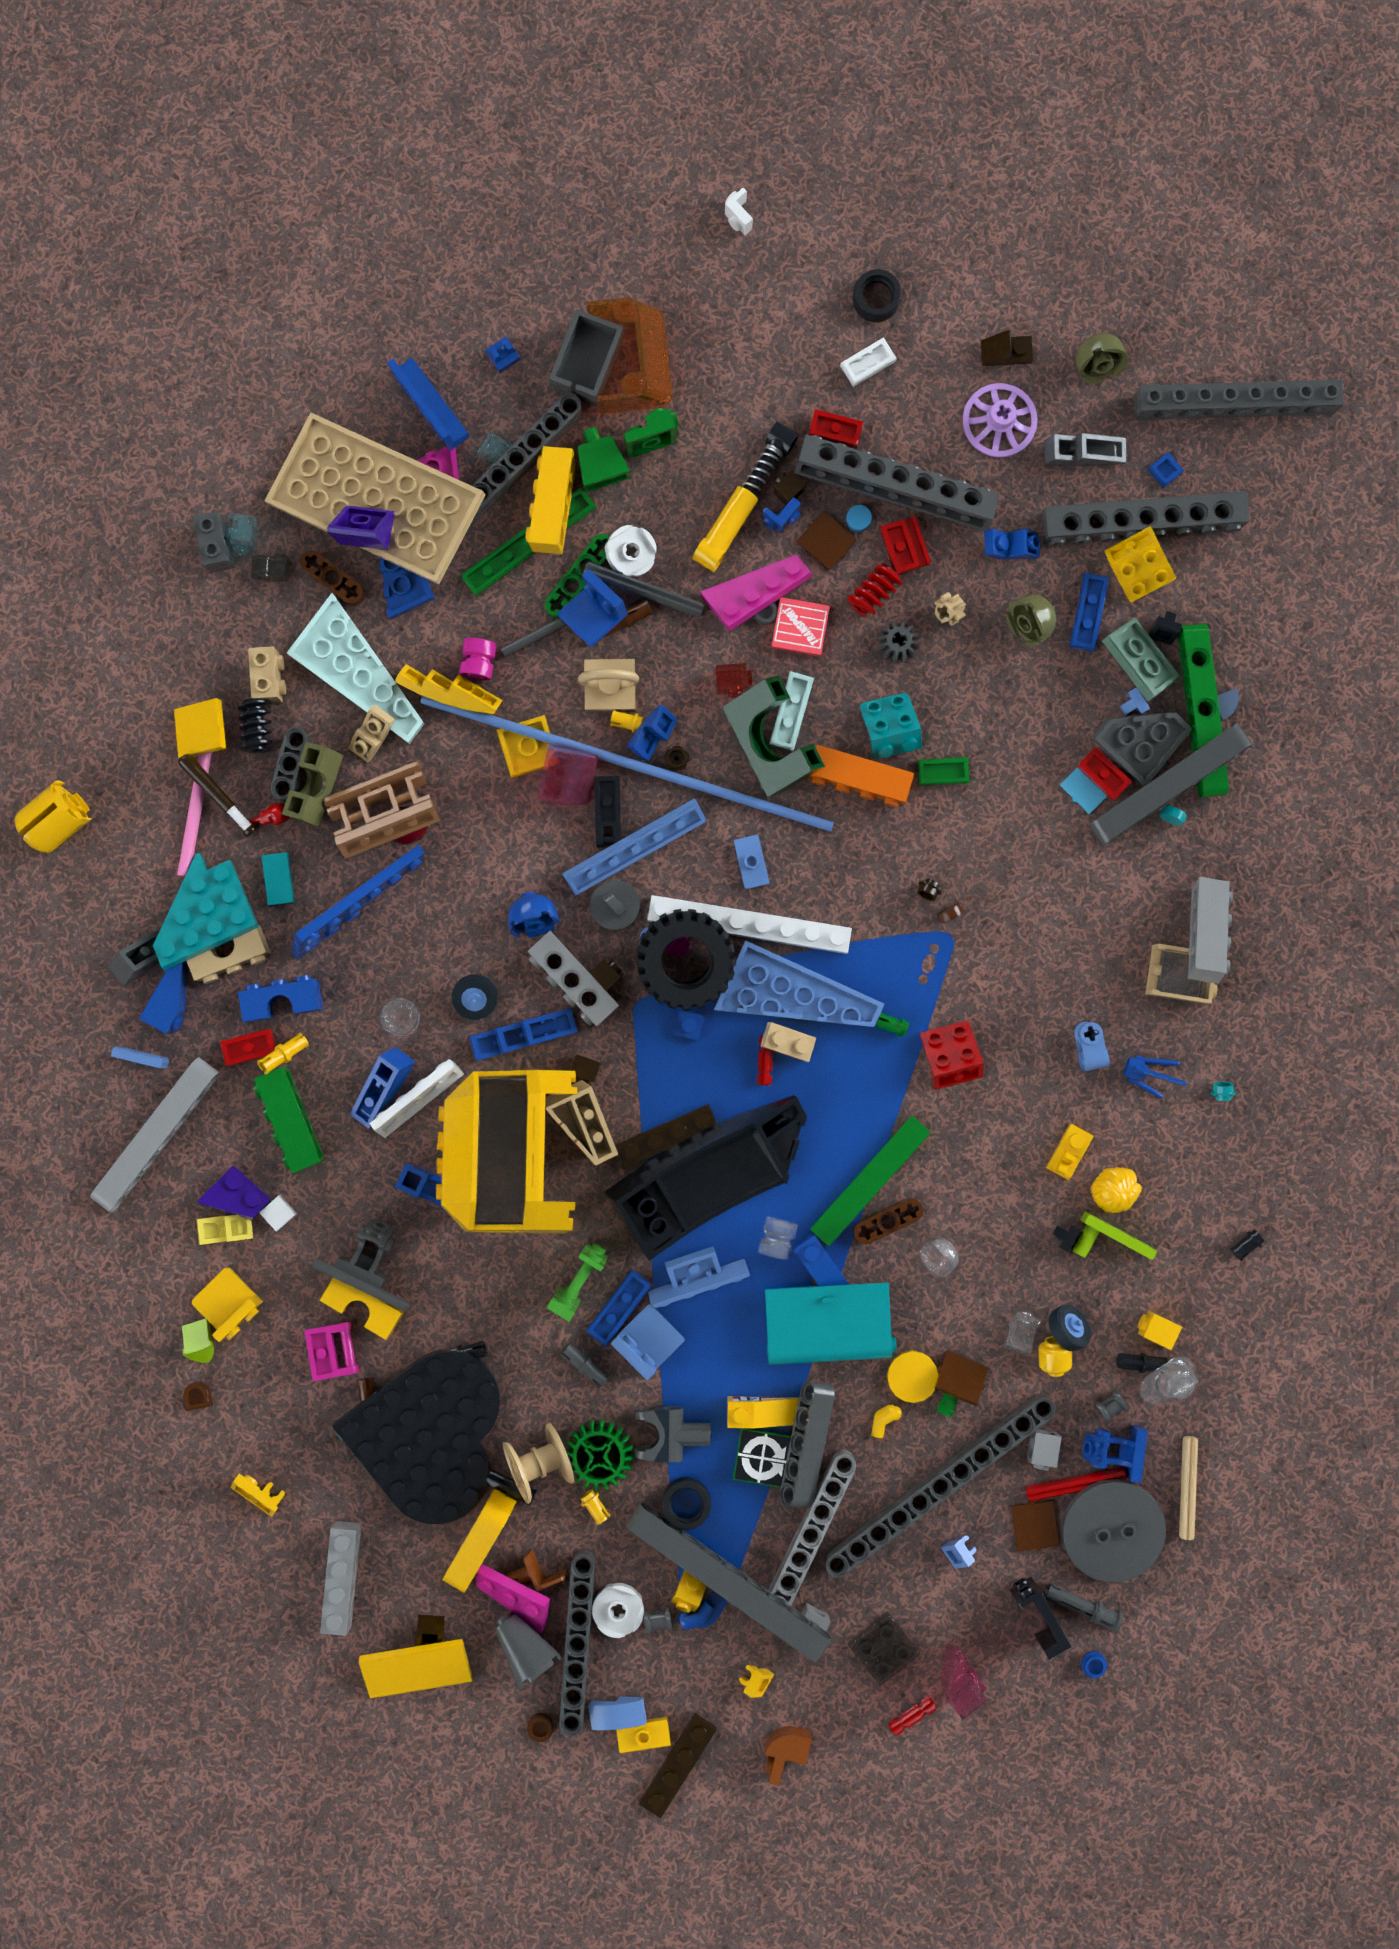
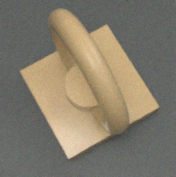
M635 659L584 660V672L579 675L578 682L585 687V711H636L635 685L639 682V676L635 673Z

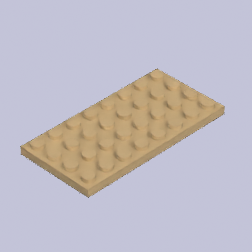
M310 413L265 502L327 532L328 525L346 505L394 511L395 516L388 550L359 548L439 585L485 497V493L456 478Z

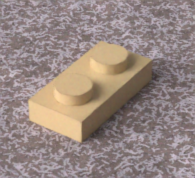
M767 1022L760 1046L804 1062H809L816 1038L772 1022Z

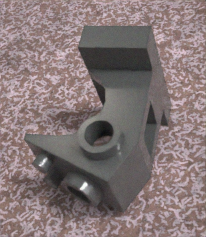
M371 1219L366 1226L362 1225L357 1233L356 1239L360 1240V1243L352 1260L340 1256L337 1258L334 1267L378 1288H382L388 1276L377 1270L385 1252L390 1253L394 1245L395 1238H392L394 1229L388 1227L384 1222ZM368 1240L379 1246L375 1259L363 1254Z

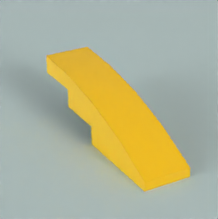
M407 664L398 673L394 681L419 695L468 711L494 714L503 701L459 674L452 681L433 669L426 676Z

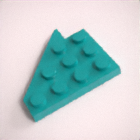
M200 853L195 854L153 944L162 969L168 970L259 927L231 860L208 869L203 856Z

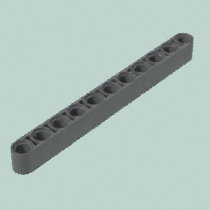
M1035 1394L828 1550L824 1557L828 1574L834 1578H841L1051 1420L1056 1412L1054 1403L1044 1394ZM1043 1401L1047 1402L1048 1407L1046 1411L1037 1413V1405ZM1026 1417V1426L1016 1428L1018 1418ZM999 1433H1006L1007 1438L1004 1443H995V1437ZM978 1449H986V1456L984 1458H974V1454ZM958 1464L966 1465V1470L961 1475L954 1474V1468ZM940 1479L946 1481L943 1489H933L935 1481ZM915 1496H924V1503L920 1506L913 1505L912 1501ZM903 1511L905 1513L904 1518L900 1521L892 1520L894 1512ZM883 1527L884 1532L881 1536L875 1537L871 1535L873 1528ZM855 1542H860L864 1545L863 1549L859 1552H853L850 1548ZM834 1558L843 1560V1564L838 1568L830 1566V1562Z

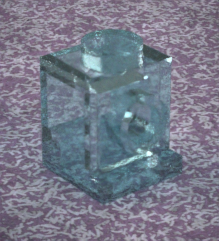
M228 513V519L232 523V527L228 528L227 536L228 541L233 546V553L247 555L248 551L256 552L259 526L257 519L253 515Z

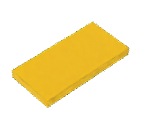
M462 1639L359 1656V1666L370 1699L472 1682V1671Z

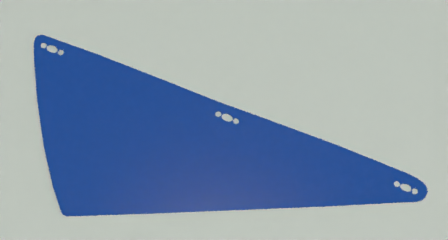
M933 931L902 934L850 942L848 954L811 949L781 956L884 1003L885 1005L881 1011L883 1014L900 1020L905 1018V1021L909 1022L905 1037L899 1036L898 1038L895 1033L875 1027L714 1010L718 1002L716 1000L714 1003L711 1001L705 1003L706 1007L698 1009V1006L691 1007V1011H687L704 1015L698 1041L674 1035L679 1011L683 1010L682 1007H677L676 1010L669 1008L666 1003L663 1002L661 1004L656 1001L652 994L639 999L633 1007L642 1133L709 1104L717 1124L741 1113L793 1095L798 1098L807 1115L805 1125L801 1126L798 1136L800 1142L794 1161L791 1160L788 1170L790 1176L787 1185L785 1183L732 1207L696 1228L652 1259L654 1289L671 1283L665 1262L712 1246L715 1249L720 1267L745 1259L750 1273L749 1277L739 1282H731L715 1290H708L691 1298L681 1299L665 1307L656 1308L685 1338V1341L660 1365L663 1406L683 1407V1423H710V1446H683V1461L668 1462L670 1483L678 1478L691 1477L703 1483L710 1494L711 1509L708 1518L699 1527L684 1531L739 1570L770 1486L733 1480L741 1428H727V1396L799 1397L801 1387L807 1380L812 1363L768 1365L765 1289L818 1286V1284L812 1283L811 1274L799 1259L792 1246L812 1233L809 1228L890 1138L923 1045L920 1033L928 1030L954 949V940L946 932ZM935 943L939 946L937 953L930 952L929 947L931 944ZM932 954L936 960L935 966L930 973L926 974L922 970V963L927 955ZM925 974L928 977L926 984L919 983L918 977ZM767 1022H772L816 1038L809 1062L773 1051L772 1071H770L772 1083L768 1086L757 1084V1074H760V1070H757L758 1050H761L759 1037L764 1035ZM657 1154L651 1158L644 1160V1164L654 1159L660 1154ZM864 1208L829 1247L816 1236L841 1273L854 1238L853 1227L860 1221ZM791 1425L752 1429L789 1434ZM689 1488L680 1489L673 1495L671 1500L674 1513L685 1519L697 1515L702 1505L699 1494ZM677 1565L680 1582L684 1569ZM713 1590L706 1600L715 1606V1610L706 1623L698 1627V1629L708 1628L715 1623L726 1606L727 1600Z

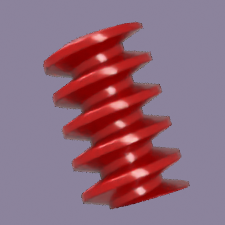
M885 563L877 565L874 568L875 573H869L867 575L868 580L861 582V588L857 587L854 590V595L847 597L850 606L864 618H867L866 613L873 616L876 614L873 609L874 605L882 608L883 605L879 600L880 598L886 601L890 599L886 591L895 593L894 583L899 586L903 584L898 574Z

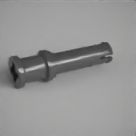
M1051 1583L1047 1585L1044 1592L1046 1600L1088 1618L1091 1624L1102 1625L1110 1629L1111 1633L1117 1634L1122 1625L1123 1612L1110 1610L1099 1601L1094 1603L1087 1601Z

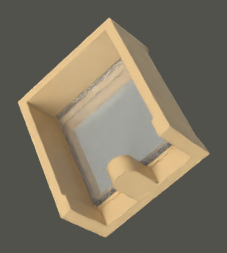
M1165 944L1152 945L1145 995L1212 1004V999L1214 1000L1217 995V985L1211 982L1188 979L1189 948Z

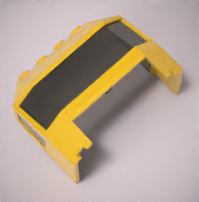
M473 1071L444 1100V1106H439L438 1122H443V1132H438L437 1150L442 1151V1158H437L436 1166L437 1174H442L441 1184H436V1200H441V1207L465 1232L564 1234L572 1231L573 1218L568 1217L569 1210H575L576 1202L543 1201L545 1096L546 1094L577 1095V1087L571 1086V1082H576L575 1071Z

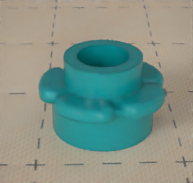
M1222 1081L1213 1083V1090L1210 1091V1094L1215 1096V1099L1218 1101H1229L1231 1096L1236 1095V1091H1234L1233 1083Z

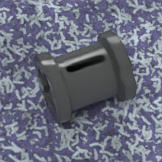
M1116 1389L1112 1391V1395L1100 1403L1098 1401L1094 1403L1107 1423L1111 1421V1417L1121 1410L1126 1411L1129 1409Z
M669 1606L661 1611L651 1613L648 1610L644 1611L647 1635L652 1634V1631L673 1630Z

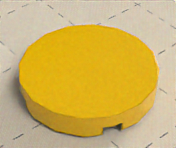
M909 1350L901 1352L893 1358L887 1371V1380L890 1389L896 1397L905 1402L916 1403L926 1400L935 1391L938 1371L929 1356L922 1352Z

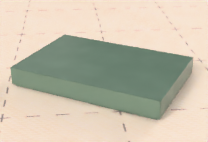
M1133 618L1102 640L1147 701L1180 678V675L1136 618Z

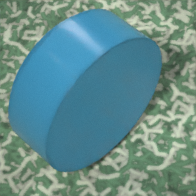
M863 505L851 507L846 516L847 526L855 532L865 531L870 526L872 520L870 510Z

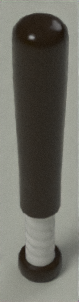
M185 754L178 760L179 766L225 813H228L244 830L243 834L246 837H249L257 830V825L249 823L235 807L236 804L224 793L192 755Z

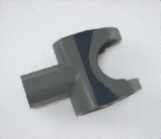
M654 1406L635 1410V1419L646 1420V1422L656 1426L659 1431V1437L653 1444L635 1448L634 1457L653 1462L683 1461V1446H710V1423H683L684 1408L679 1406Z

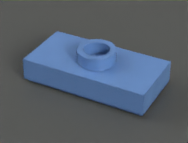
M758 834L733 840L745 890L770 884Z

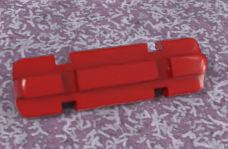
M763 1036L759 1037V1046L761 1045ZM761 1047V1050H758L757 1070H760V1074H757V1084L768 1086L772 1083L770 1071H772L773 1051Z
M929 1696L921 1700L920 1705L915 1704L900 1714L901 1717L899 1719L896 1717L888 1723L895 1736L903 1733L904 1728L907 1727L909 1729L924 1719L925 1714L930 1715L936 1710V1705Z

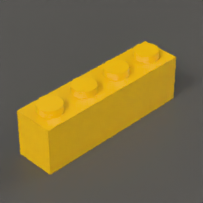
M543 446L542 455L538 456L537 470L539 475L533 484L535 500L534 503L530 504L529 515L532 518L531 526L526 529V542L529 543L533 552L563 554L577 458L572 448Z

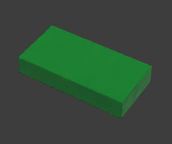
M968 757L917 760L918 786L970 783Z

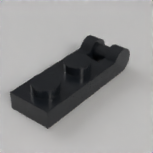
M594 776L596 848H604V845H613L622 840L620 776ZM604 828H613V835H604Z

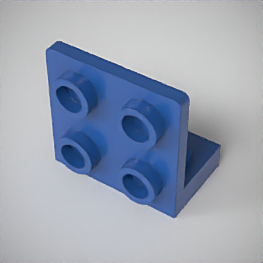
M588 569L582 575L585 583L584 590L562 608L557 615L589 647H593L628 614L623 600Z

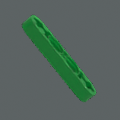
M599 534L591 540L547 597L545 608L551 617L559 618L557 613L560 610L552 611L553 607L551 605L552 602L557 603L562 598L561 594H558L559 591H562L565 597L570 598L569 601L564 598L561 602V607L564 608L584 590L583 572L580 569L583 561L590 560L602 567L607 562L605 550H601L598 554V558L601 559L599 562L589 552L592 551L595 555L598 551L597 543L603 544L605 541L608 542V535ZM569 580H575L579 583V588L574 593H570L565 589V584Z

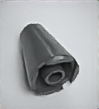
M507 1613L496 1622L499 1626L495 1629L496 1635L520 1691L525 1688L522 1684L523 1682L527 1681L528 1684H531L554 1665L553 1658H556L557 1661L563 1658L557 1650L517 1614L510 1616Z

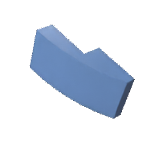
M620 1696L616 1702L592 1700L588 1705L592 1730L625 1729L647 1723L643 1697Z

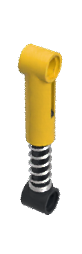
M778 421L773 425L765 440V452L760 454L761 459L756 461V467L751 469L752 473L747 475V481L742 483V487L738 486L708 535L698 545L692 560L712 572L717 570L730 544L758 502L757 492L761 491L760 487L762 484H766L765 479L767 476H770V471L775 469V463L779 462L782 456H788L799 437L798 433Z

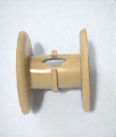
M549 1422L545 1426L548 1444L538 1449L532 1447L530 1448L531 1452L518 1457L512 1445L508 1442H503L504 1454L512 1477L527 1504L532 1499L529 1481L538 1477L544 1478L547 1476L546 1473L559 1469L566 1482L574 1483V1474L566 1450L557 1431Z

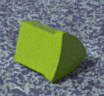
M203 1319L182 1326L183 1356L196 1362L209 1363L214 1355L210 1322L207 1319Z

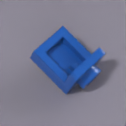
M793 497L778 516L765 507L762 511L763 523L770 530L774 531L776 529L781 533L788 524L792 526L799 519L801 503Z

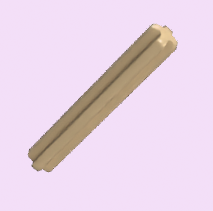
M1184 1436L1182 1444L1179 1537L1184 1540H1193L1195 1536L1198 1439L1193 1436Z

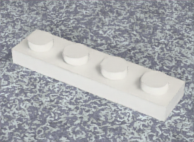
M450 1059L439 1064L433 1073L418 1081L413 1089L407 1094L398 1097L392 1106L380 1112L369 1124L375 1132L386 1138L457 1081L464 1073Z

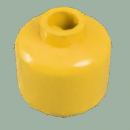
M1053 1336L1047 1337L1039 1345V1367L1052 1377H1061L1072 1368V1351L1062 1348Z

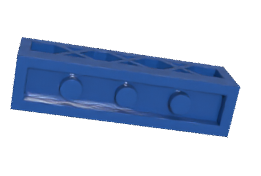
M413 358L401 366H398L394 359L387 362L397 382L449 452L470 437Z

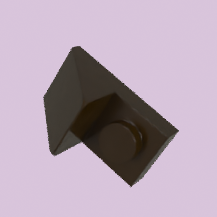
M1010 330L983 339L980 342L982 366L1032 364L1033 362L1032 336L1011 337Z

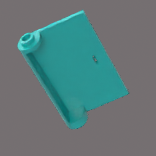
M888 1282L765 1289L768 1365L892 1358V1353L897 1352L896 1338L891 1335Z

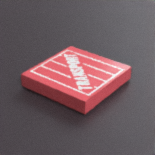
M781 597L771 648L821 657L830 606Z

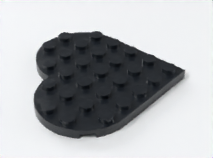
M438 1350L417 1359L336 1420L332 1427L404 1515L426 1524L449 1523L465 1516L474 1509L482 1499L488 1482L486 1478L489 1476V1463L486 1451L480 1441L490 1432L497 1419L500 1406L499 1389L489 1367L476 1356L464 1351Z

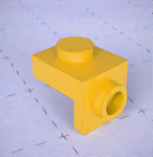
M684 1570L671 1603L676 1604L675 1607L682 1612H695L700 1605L706 1585Z

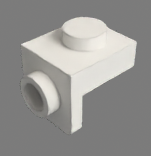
M742 188L738 192H732L726 199L725 215L729 218L728 222L735 231L740 230L746 235L752 230L753 218L742 207L747 200V191Z

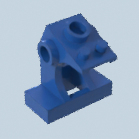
M1132 1425L1129 1438L1110 1435L1111 1432L1108 1430L1095 1429V1433H1086L1083 1444V1459L1090 1461L1092 1467L1102 1469L1107 1468V1464L1127 1466V1478L1132 1482L1141 1483L1148 1431L1142 1426ZM1110 1443L1119 1444L1117 1457L1107 1455Z

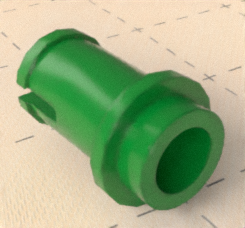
M881 1012L875 1028L895 1033L898 1038L899 1036L905 1037L909 1022H906L905 1018L900 1020Z
M944 1393L940 1404H936L938 1406L936 1411L951 1418L952 1413L955 1414L953 1410L958 1398Z

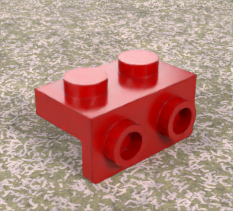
M815 409L808 435L819 436L823 440L842 443L849 448L857 449L864 421Z

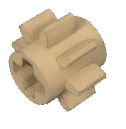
M948 592L942 595L941 599L935 601L936 609L934 614L941 621V624L949 621V624L952 626L958 623L959 619L966 616L963 612L966 603L959 597V594L951 597V594Z

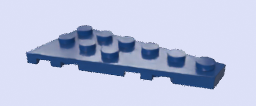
M417 845L296 932L292 947L293 956L297 960L301 959L304 955L315 949L326 937L329 938L338 932L339 927L346 921L350 923L360 915L358 911L379 897L389 886L392 887L397 884L406 872H413L423 863L421 860L425 853L422 848Z

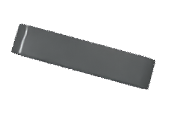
M806 1381L801 1387L780 1489V1501L784 1507L809 1508L813 1504L835 1397L834 1388L830 1383Z

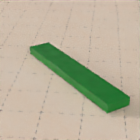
M582 487L572 493L566 531L596 509L595 504ZM527 527L460 575L475 597L537 553L533 552L529 543L526 542Z
M911 1115L809 1229L829 1247L931 1132Z

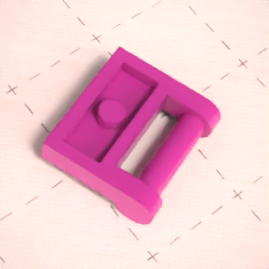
M351 1321L304 1330L313 1381L360 1372L359 1364L355 1362L350 1329H352ZM340 1332L346 1364L344 1367L338 1366L333 1333Z

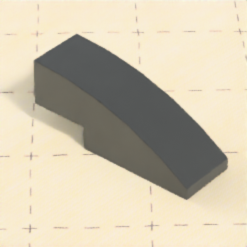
M1081 433L1078 436L1053 434L1044 440L1045 465L1107 466L1127 463L1126 438L1086 433Z

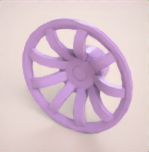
M995 383L980 388L970 397L964 408L962 424L965 436L976 450L990 457L1004 458L1021 452L1029 445L1037 429L1038 419L1035 406L1026 393L1013 385ZM997 389L1011 391L1012 393L1008 400H999ZM990 391L994 405H986L978 398ZM1017 395L1024 400L1027 407L1016 410L1013 402ZM973 404L981 411L987 413L982 417H969ZM1030 413L1031 427L1019 423L1016 417ZM987 423L986 428L974 438L969 425ZM1012 428L1028 434L1020 445L1014 438ZM993 430L995 435L991 450L979 442ZM1005 432L1007 440L1013 449L999 451L1001 435Z

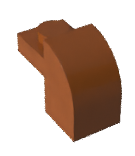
M785 1726L778 1728L769 1735L764 1745L765 1755L768 1756L765 1764V1773H768L769 1784L779 1786L785 1760L806 1765L812 1740L810 1730Z

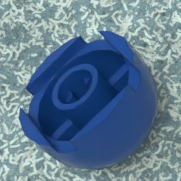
M535 892L523 893L520 898L513 902L508 911L510 933L515 937L521 938L520 933H528V938L544 935L549 931L555 930L554 924L557 923L558 926L560 924L554 903L548 897L535 894Z

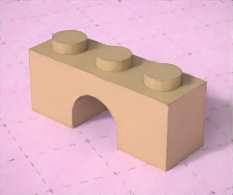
M258 925V928L233 939L234 950L225 958H221L215 948L187 960L194 981H203L204 984H208L218 980L217 975L227 972L230 975L241 971V965L249 962L251 965H255L265 961V956L271 954L261 926Z

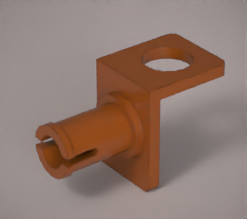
M530 1550L523 1558L526 1566L512 1572L510 1571L506 1576L520 1584L532 1581L536 1591L563 1581L569 1572L565 1569L544 1577L534 1551Z

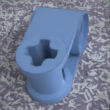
M1094 1022L1079 1023L1075 1027L1074 1036L1081 1070L1086 1072L1109 1067V1055L1105 1046L1102 1028ZM1088 1029L1093 1031V1034L1089 1035V1037L1084 1036V1032H1087Z

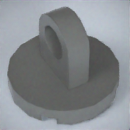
M611 880L602 883L595 889L590 900V910L596 923L603 928L614 931L623 930L632 925L637 919L640 911V900L635 889L628 883Z

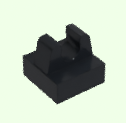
M1166 611L1164 618L1157 617L1148 635L1152 639L1172 645L1180 633L1182 624L1175 622V613Z
M1057 1225L1053 1235L1063 1240L1060 1248L1071 1254L1082 1230L1072 1225L1069 1231H1066Z

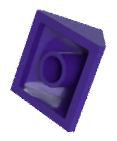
M346 505L328 525L327 532L340 545L388 550L395 516L394 511Z

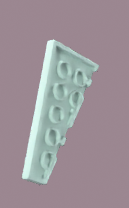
M331 593L288 650L287 654L368 713L369 708L373 705L385 711L395 719L390 730L410 744L425 723L396 682H394V679L334 594Z

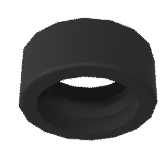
M882 269L869 270L862 274L855 285L852 297L853 306L859 316L870 322H884L891 318L897 311L901 298V286L897 278L889 271ZM878 282L890 289L892 298L887 307L874 309L864 303L862 293L868 284Z
M682 1477L672 1481L665 1489L662 1498V1509L666 1520L672 1526L681 1530H691L702 1525L708 1518L711 1509L710 1494L706 1486L698 1479L691 1477ZM689 1488L699 1494L702 1505L697 1515L685 1519L674 1513L671 1500L677 1491Z

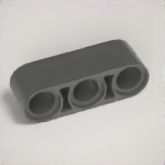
M291 728L286 732L271 782L272 794L283 802H286L288 794L281 796L279 793L280 787L283 784H289L290 790L299 792L305 769L298 766L305 743H312L310 736L300 728ZM302 735L304 738L303 743L298 747H294V738ZM292 759L296 760V768L292 771H287V762Z

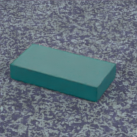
M289 853L262 855L268 906L295 903Z

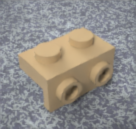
M274 646L249 648L251 697L253 699L268 698L272 703L283 702L282 695H286L285 680H281V670L285 668L283 655H280Z

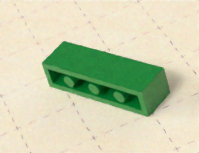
M288 1066L280 1067L270 1071L268 1074L254 1078L256 1083L253 1085L255 1094L258 1099L262 1098L265 1105L263 1113L267 1122H271L275 1132H272L276 1145L281 1146L283 1150L282 1160L286 1169L291 1170L293 1174L325 1161Z

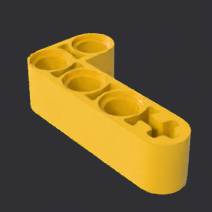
M494 1488L490 1498H488L479 1517L442 1579L444 1582L465 1593L507 1522L517 1500L510 1496L507 1497L505 1493Z

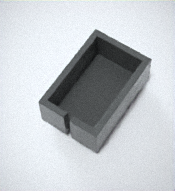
M576 309L549 377L551 390L564 395L576 393L580 401L598 407L625 339L624 327Z

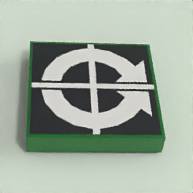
M741 1428L733 1480L781 1487L791 1435L752 1428Z

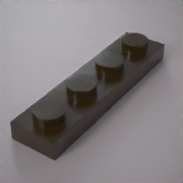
M709 1104L620 1142L615 1146L626 1169L674 1147L686 1139L716 1125L717 1122Z
M694 1713L639 1800L640 1806L661 1819L716 1732L717 1727Z

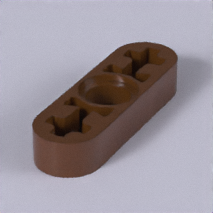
M310 550L301 556L300 565L302 569L345 603L356 606L364 600L365 592L362 586L321 554ZM317 558L316 562L323 568L321 574L314 566L308 568L309 564L307 561L309 559L314 560ZM330 572H337L339 574V581L334 585L326 582V576ZM344 582L351 590L357 588L358 596L356 598L351 596L348 599L349 594L342 588Z
M907 1198L858 1221L853 1227V1236L862 1244H870L918 1221L923 1215V1207L915 1199ZM911 1204L913 1207L917 1206V1209L914 1211L915 1216L912 1217L909 1214L901 1216L904 1222L900 1223V1218L894 1210L898 1209L902 1213L907 1210L906 1205ZM885 1214H892L895 1218V1223L891 1228H884L881 1225V1218ZM876 1219V1225L881 1230V1233L877 1234V1230L874 1229L868 1233V1238L858 1235L861 1232V1226L864 1225L866 1228H871L874 1226L871 1221Z

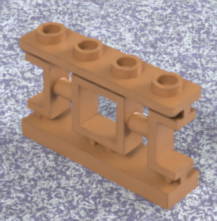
M418 762L406 764L401 768L381 774L376 778L359 783L323 799L327 813L332 821L343 818L345 828L334 832V839L345 859L440 821L430 795L418 798L415 788L427 784ZM408 787V792L396 796L395 791ZM388 799L391 800L393 809L371 817L368 807ZM413 801L414 806L401 810V805ZM358 806L361 807L360 811L349 815L348 810ZM365 820L366 825L356 829L353 828V824Z

